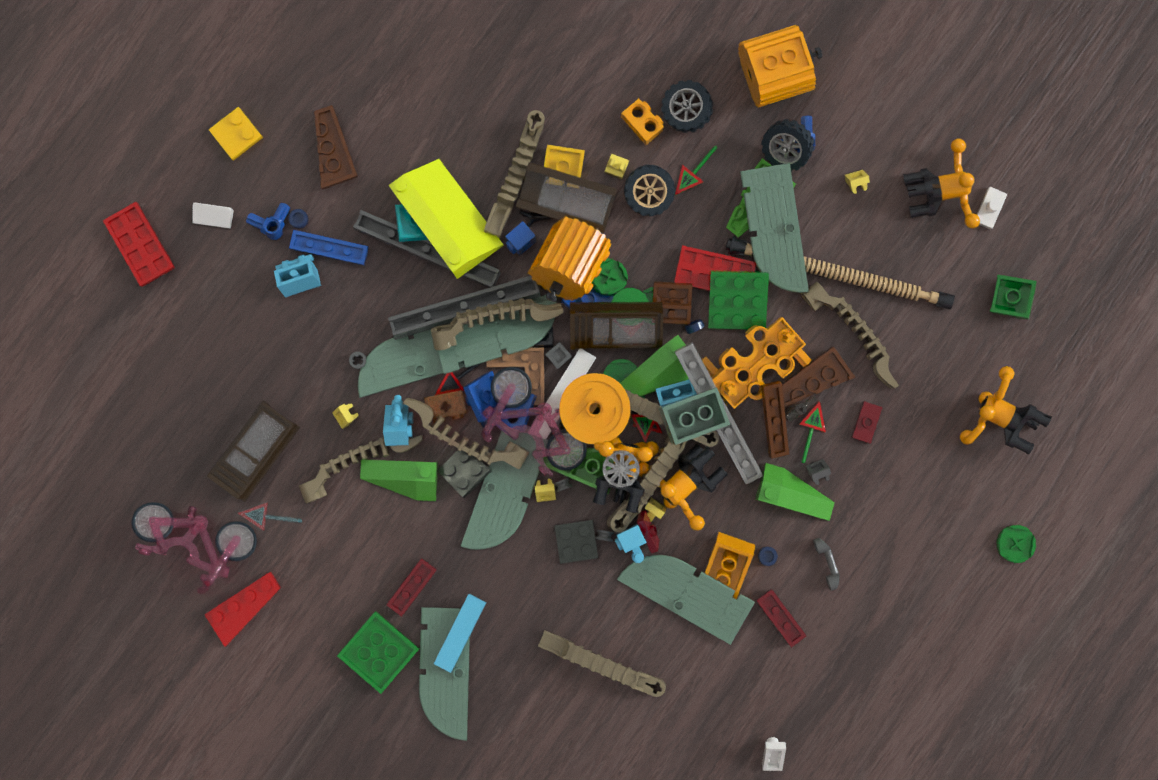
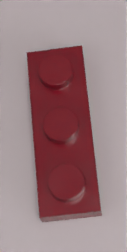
M421 558L387 603V606L402 617L437 569Z
M772 589L756 600L791 648L806 637V634Z

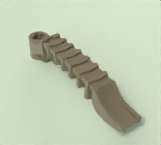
M538 110L531 111L528 114L519 148L516 149V157H513L512 167L509 168L508 177L505 178V185H502L501 193H498L497 203L495 202L484 228L485 233H490L500 238L511 214L515 199L517 200L518 192L521 190L523 180H525L528 163L533 159V154L536 151L544 128L545 117Z
M815 282L808 288L809 292L801 293L805 302L814 311L824 305L829 307L830 310L837 308L839 310L837 312L839 317L847 314L848 317L844 319L846 325L853 321L856 325L851 328L854 333L858 330L863 332L858 335L859 340L862 341L865 338L869 340V342L863 345L866 351L871 347L876 349L866 355L867 359L870 361L878 355L881 357L873 364L874 374L890 389L899 386L889 372L888 362L890 356L887 354L885 346L881 345L880 339L875 337L873 330L868 328L865 320L859 317V313L852 309L851 304L845 302L844 297L829 296L818 282Z
M519 298L516 301L509 300L505 303L487 304L486 307L479 306L474 310L467 309L463 313L456 312V317L450 324L436 326L431 329L434 349L445 350L457 344L455 336L459 332H463V324H467L469 328L474 327V319H477L478 324L482 325L484 324L483 317L488 316V320L493 322L495 320L494 315L498 314V318L503 320L505 319V312H509L510 319H515V311L519 310L520 320L526 321V309H529L530 315L534 320L545 321L563 314V308L561 303L541 305L532 299L524 300Z
M625 389L629 397L631 412L634 411L640 416L643 415L649 420L652 419L658 422V424L664 425L658 409L661 406ZM716 431L705 434L710 435L712 433L714 441H709V443H707V439L702 435L692 440L705 446L713 447L718 443L719 435Z
M406 398L403 402L420 415L423 427L429 430L430 434L438 436V439L446 441L450 446L457 447L459 451H465L469 456H475L479 461L487 462L488 465L492 462L505 461L511 466L520 469L530 453L509 441L503 451L493 449L490 453L488 452L489 448L483 445L479 452L476 450L479 446V443L473 441L469 447L466 445L469 441L467 437L464 436L461 442L457 441L460 435L458 432L454 431L451 437L447 435L452 428L448 424L445 425L442 431L438 430L445 420L442 416H439L433 425L429 424L434 416V412L429 405L411 398Z
M419 435L409 439L408 445L390 447L395 452L404 453L419 445L424 438L423 435ZM384 437L379 438L375 442H368L365 446H358V449L349 450V453L339 455L338 458L329 460L327 464L319 465L321 469L316 478L299 485L305 503L308 504L327 496L323 485L327 479L331 478L329 473L337 474L340 472L337 464L341 463L343 469L349 468L347 459L351 458L353 464L359 462L356 456L358 454H361L362 460L368 459L366 452L368 450H371L373 458L379 456L377 446L381 447L383 457L390 456L388 448L385 446Z
M667 436L664 442L666 446L659 449L660 455L654 458L655 462L653 465H649L647 474L642 475L643 479L640 485L645 491L644 495L641 496L638 513L626 511L628 500H624L607 519V526L610 530L618 533L626 530L631 521L641 512L644 504H647V500L654 494V490L660 486V482L666 477L669 469L673 467L672 465L675 460H678V456L682 453L687 441L671 445L669 436ZM615 520H619V527L614 523Z
M544 630L538 647L552 652L565 660H570L572 663H577L583 668L586 667L592 672L607 676L613 681L616 680L623 685L626 684L632 689L642 691L654 697L664 694L666 683L663 679L641 671L637 672L632 670V667L627 668L620 662H613L610 658L606 659L601 654L592 653V650H585L581 645L576 646L574 642ZM658 682L662 690L655 692L652 684L655 685Z

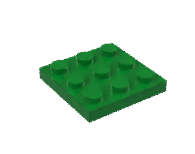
M711 270L708 328L748 330L755 325L766 328L769 272Z
M375 611L337 657L382 694L420 648Z

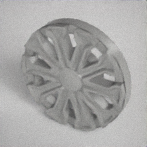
M617 450L611 456L605 458L602 469L603 475L609 484L616 487H626L635 482L639 475L640 466L637 458L632 453L625 450ZM617 454L620 455V460H619V461H618V459L616 458V455H617ZM628 455V459L624 461V456ZM610 458L613 459L614 464L609 462ZM632 460L635 461L634 464L628 465ZM606 466H609L613 469L606 470ZM634 468H636V472H633V471H630V470H629V469H634ZM614 473L611 478L607 476L608 474ZM627 474L633 476V478L629 479ZM618 476V482H613ZM622 476L626 480V483H622Z

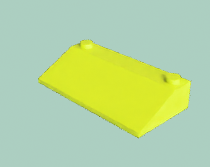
M439 159L403 174L389 185L395 196L457 279L504 246L496 235L484 232L487 222Z

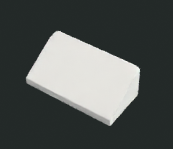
M193 203V223L231 229L234 210L229 207Z

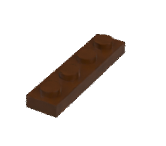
M780 381L761 385L768 455L773 459L789 455L783 389Z

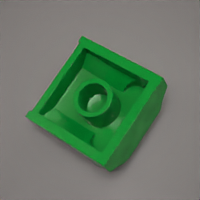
M997 275L990 312L1012 316L1017 319H1029L1037 281Z

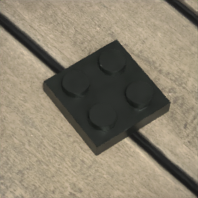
M459 450L437 470L463 498L491 472L475 456H469L465 451Z
M593 520L554 525L560 564L598 558Z

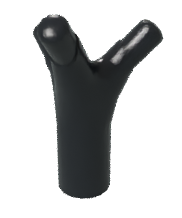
M520 211V214L530 219L527 224L528 227L537 221L550 219V217L542 214Z

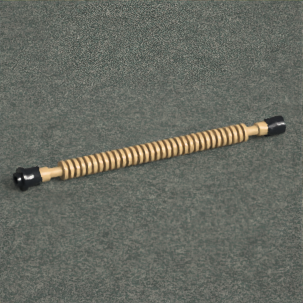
M732 236V239L728 238L725 248L728 250V254L734 253L744 256V254L751 256L753 254L752 246L747 241L737 239L736 236ZM804 256L806 272L809 270L811 274L813 271L815 275L819 272V276H828L830 279L833 276L834 280L838 277V281H847L849 284L852 282L853 285L857 282V286H866L868 289L871 287L872 290L876 288V291L890 292L891 295L895 293V296L909 297L911 300L914 298V301H918L919 298L926 299L928 302L934 303L935 306L951 310L954 303L955 295L941 291L938 293L921 291V286L916 288L914 284H907L906 282L902 284V281L897 283V280L884 277L883 279V276L878 278V275L873 277L871 273L865 272L864 274V271L859 273V270L854 272V269L851 268L850 270L848 267L845 269L844 266L840 268V265H836L835 268L833 263L830 267L829 262L826 264L825 261L821 263V260H817L816 263L814 258L811 262L810 257L807 259Z

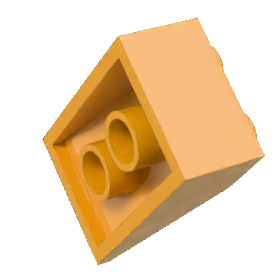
M719 532L704 573L735 590L732 597L737 599L754 555L755 544Z

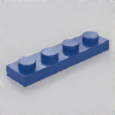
M293 230L289 246L291 250L365 266L369 248L365 245Z

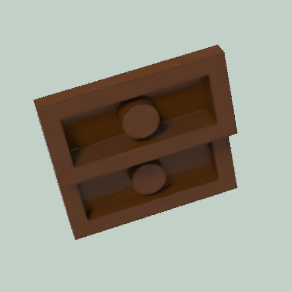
M654 282L653 302L663 303V323L690 324L692 283Z

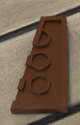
M333 105L314 111L321 189L323 190L357 178L358 175Z
M834 347L826 350L810 362L809 365H806L782 383L784 407L806 399V397L818 394L830 387L837 386L842 382L856 378Z

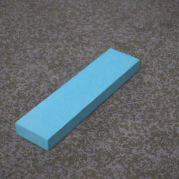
M468 594L434 662L435 665L450 673L453 671L487 602Z

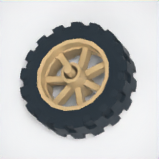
M647 164L639 166L629 174L625 181V199L628 205L640 215H659L667 210L674 200V181L666 170L657 165ZM647 176L655 177L651 185L648 184ZM642 178L646 184L645 187L637 185ZM659 179L663 187L653 188ZM636 188L644 190V193L637 197ZM663 190L661 199L655 194V191ZM647 194V204L639 201V199ZM653 195L658 202L650 204L651 196Z

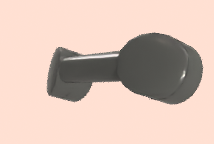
M814 539L813 543L817 553H824L831 575L826 576L830 591L836 590L839 585L840 575L831 548L822 539Z

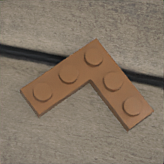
M528 348L508 355L505 349L501 351L502 357L486 362L487 368L525 367V373L529 376L532 383L531 393L537 395L534 405H545L544 348ZM525 379V391L527 392L528 384Z

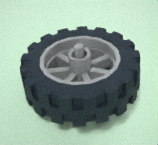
M682 80L678 84L670 86L671 89L667 90L665 97L662 98L663 105L661 110L664 119L676 131H682L683 133H693L699 128L702 129L704 124L710 121V116L713 114V101L707 89L699 82H693L692 80L685 82ZM687 93L692 94L689 101L685 97ZM680 96H682L683 101L681 103L676 102L677 99ZM697 96L700 99V102L692 104L693 100ZM674 105L682 107L677 112H674ZM701 106L700 111L697 114L694 111V107ZM685 111L684 120L677 117ZM689 113L695 115L694 118L688 120Z
M779 120L774 125L772 124L764 134L761 145H763L762 153L765 154V159L769 160L772 166L790 163L792 172L794 169L795 171L799 170L801 166H805L814 151V139L811 138V132L806 130L803 124L800 125L795 120ZM779 135H781L782 138H783V141L780 140V139H778V138H776V137L779 136ZM794 148H800V153H798Z

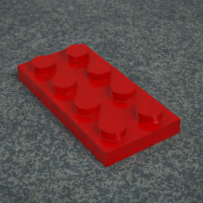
M137 202L103 220L141 287L175 268Z
M682 245L674 283H692V288L710 291L711 270L755 272L756 262Z

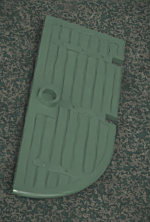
M790 163L740 171L742 187H750L751 191L744 193L749 232L757 231V236L750 237L753 257L760 272H769V281L781 289L798 293L809 292Z
M546 295L532 299L541 305L557 303V300L555 302L547 300ZM526 309V321L520 320L519 310H516L515 319H510L509 312H505V319L500 320L498 314H495L493 322H490L488 316L483 317L484 324L482 325L478 324L477 319L473 320L474 327L469 328L467 324H463V332H459L455 336L457 344L445 350H437L443 372L447 374L460 370L459 363L464 362L465 368L500 358L502 357L501 351L505 349L508 355L526 350L545 337L551 329L555 318L536 321L531 317L529 309Z
M431 330L414 334V339L410 340L408 336L397 340L391 338L375 347L366 357V364L359 372V398L443 374L438 351L434 349ZM464 362L459 363L460 368L465 367Z
M503 425L495 449L503 451L509 441L530 453L520 469L511 466L505 461L492 462L489 465L491 472L484 479L461 547L474 550L488 549L503 543L514 534L521 524L528 503L522 502L523 496L531 497L543 463L536 460L538 454L546 455L548 440Z
M667 555L646 556L641 563L633 562L627 566L617 578L623 584L730 645L755 603L742 594L739 595L738 599L732 597L735 590L702 571L699 577L693 575L696 570L695 567L678 558Z
M421 607V624H427V630L421 629L420 669H426V674H419V697L422 709L431 724L440 732L451 738L467 741L470 637L451 673L434 664L461 608Z

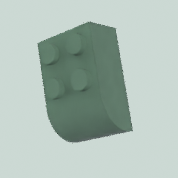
M717 388L697 393L658 408L671 445L680 444L730 425Z

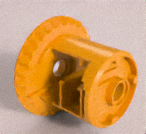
M598 373L586 374L573 380L564 390L559 406L560 418L568 433L581 442L587 444L609 442L616 438L628 423L630 417L629 397L623 386L612 377ZM598 407L600 412L596 415L592 414Z

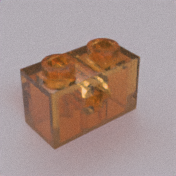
M462 390L424 397L425 404L429 405L434 412L432 419L434 423L439 416L443 418L452 417L453 420L464 418L463 414H468ZM446 402L452 407L448 409L447 413L441 409Z

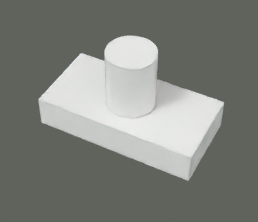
M992 187L987 189L977 212L980 218L979 225L990 230L993 229L1006 199V193Z
M775 737L767 739L762 762L763 771H782L786 752L785 742H778V739Z

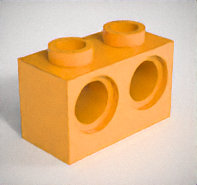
M638 98L621 113V118L639 139L647 145L663 131L664 123L658 115L654 116L651 113V107L647 102H642ZM640 110L643 115L637 118L633 116L632 112ZM652 124L655 130L649 132L645 129V126Z

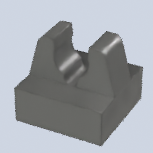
M560 342L545 354L557 369L572 357Z
M824 459L806 466L808 474L816 485L819 484L818 479L824 477L826 481L829 480L831 471Z

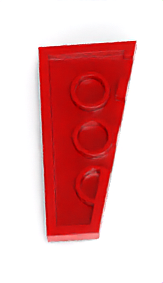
M269 572L204 614L224 647L228 646L235 636L243 630L250 620L281 589L272 572Z

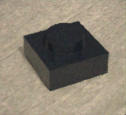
M551 327L541 341L534 345V348H551L554 346L553 327Z

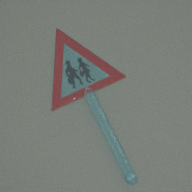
M268 502L238 513L263 531L266 519L302 522V519L266 515Z

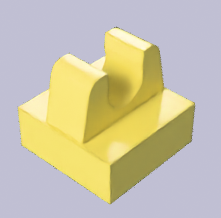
M611 154L605 173L623 179L629 160Z
M859 170L845 175L846 183L854 194L857 193L856 188L860 185L864 191L867 190V183H870L869 175L865 171Z
M343 404L333 412L342 429L349 426L358 417V413L351 415L349 412L353 407L352 404Z
M548 479V484L541 485L540 480H537L535 486L537 502L556 500L552 480Z
M651 497L645 509L648 510L647 514L652 522L655 516L661 519L667 507Z

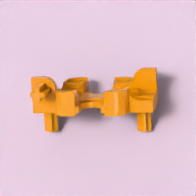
M779 317L768 328L755 325L745 332V337L753 346L752 353L749 356L742 357L733 347L727 348L719 356V365L721 366L719 369L715 367L707 356L702 358L719 393L733 409L747 397L754 400L762 398L761 385L765 384L762 381V374L765 370L774 369L781 378H784L794 369L795 362L792 357L803 368L812 361L802 349L806 343L783 317ZM760 330L763 336L757 341L754 338V333ZM771 344H774L777 348V352L774 355L767 353V347ZM728 356L734 358V363L731 366H726L725 364ZM782 359H786L788 363L784 369H781L779 366ZM742 370L748 373V378L745 381L738 379V373ZM757 384L759 391L757 394L752 395L751 387Z

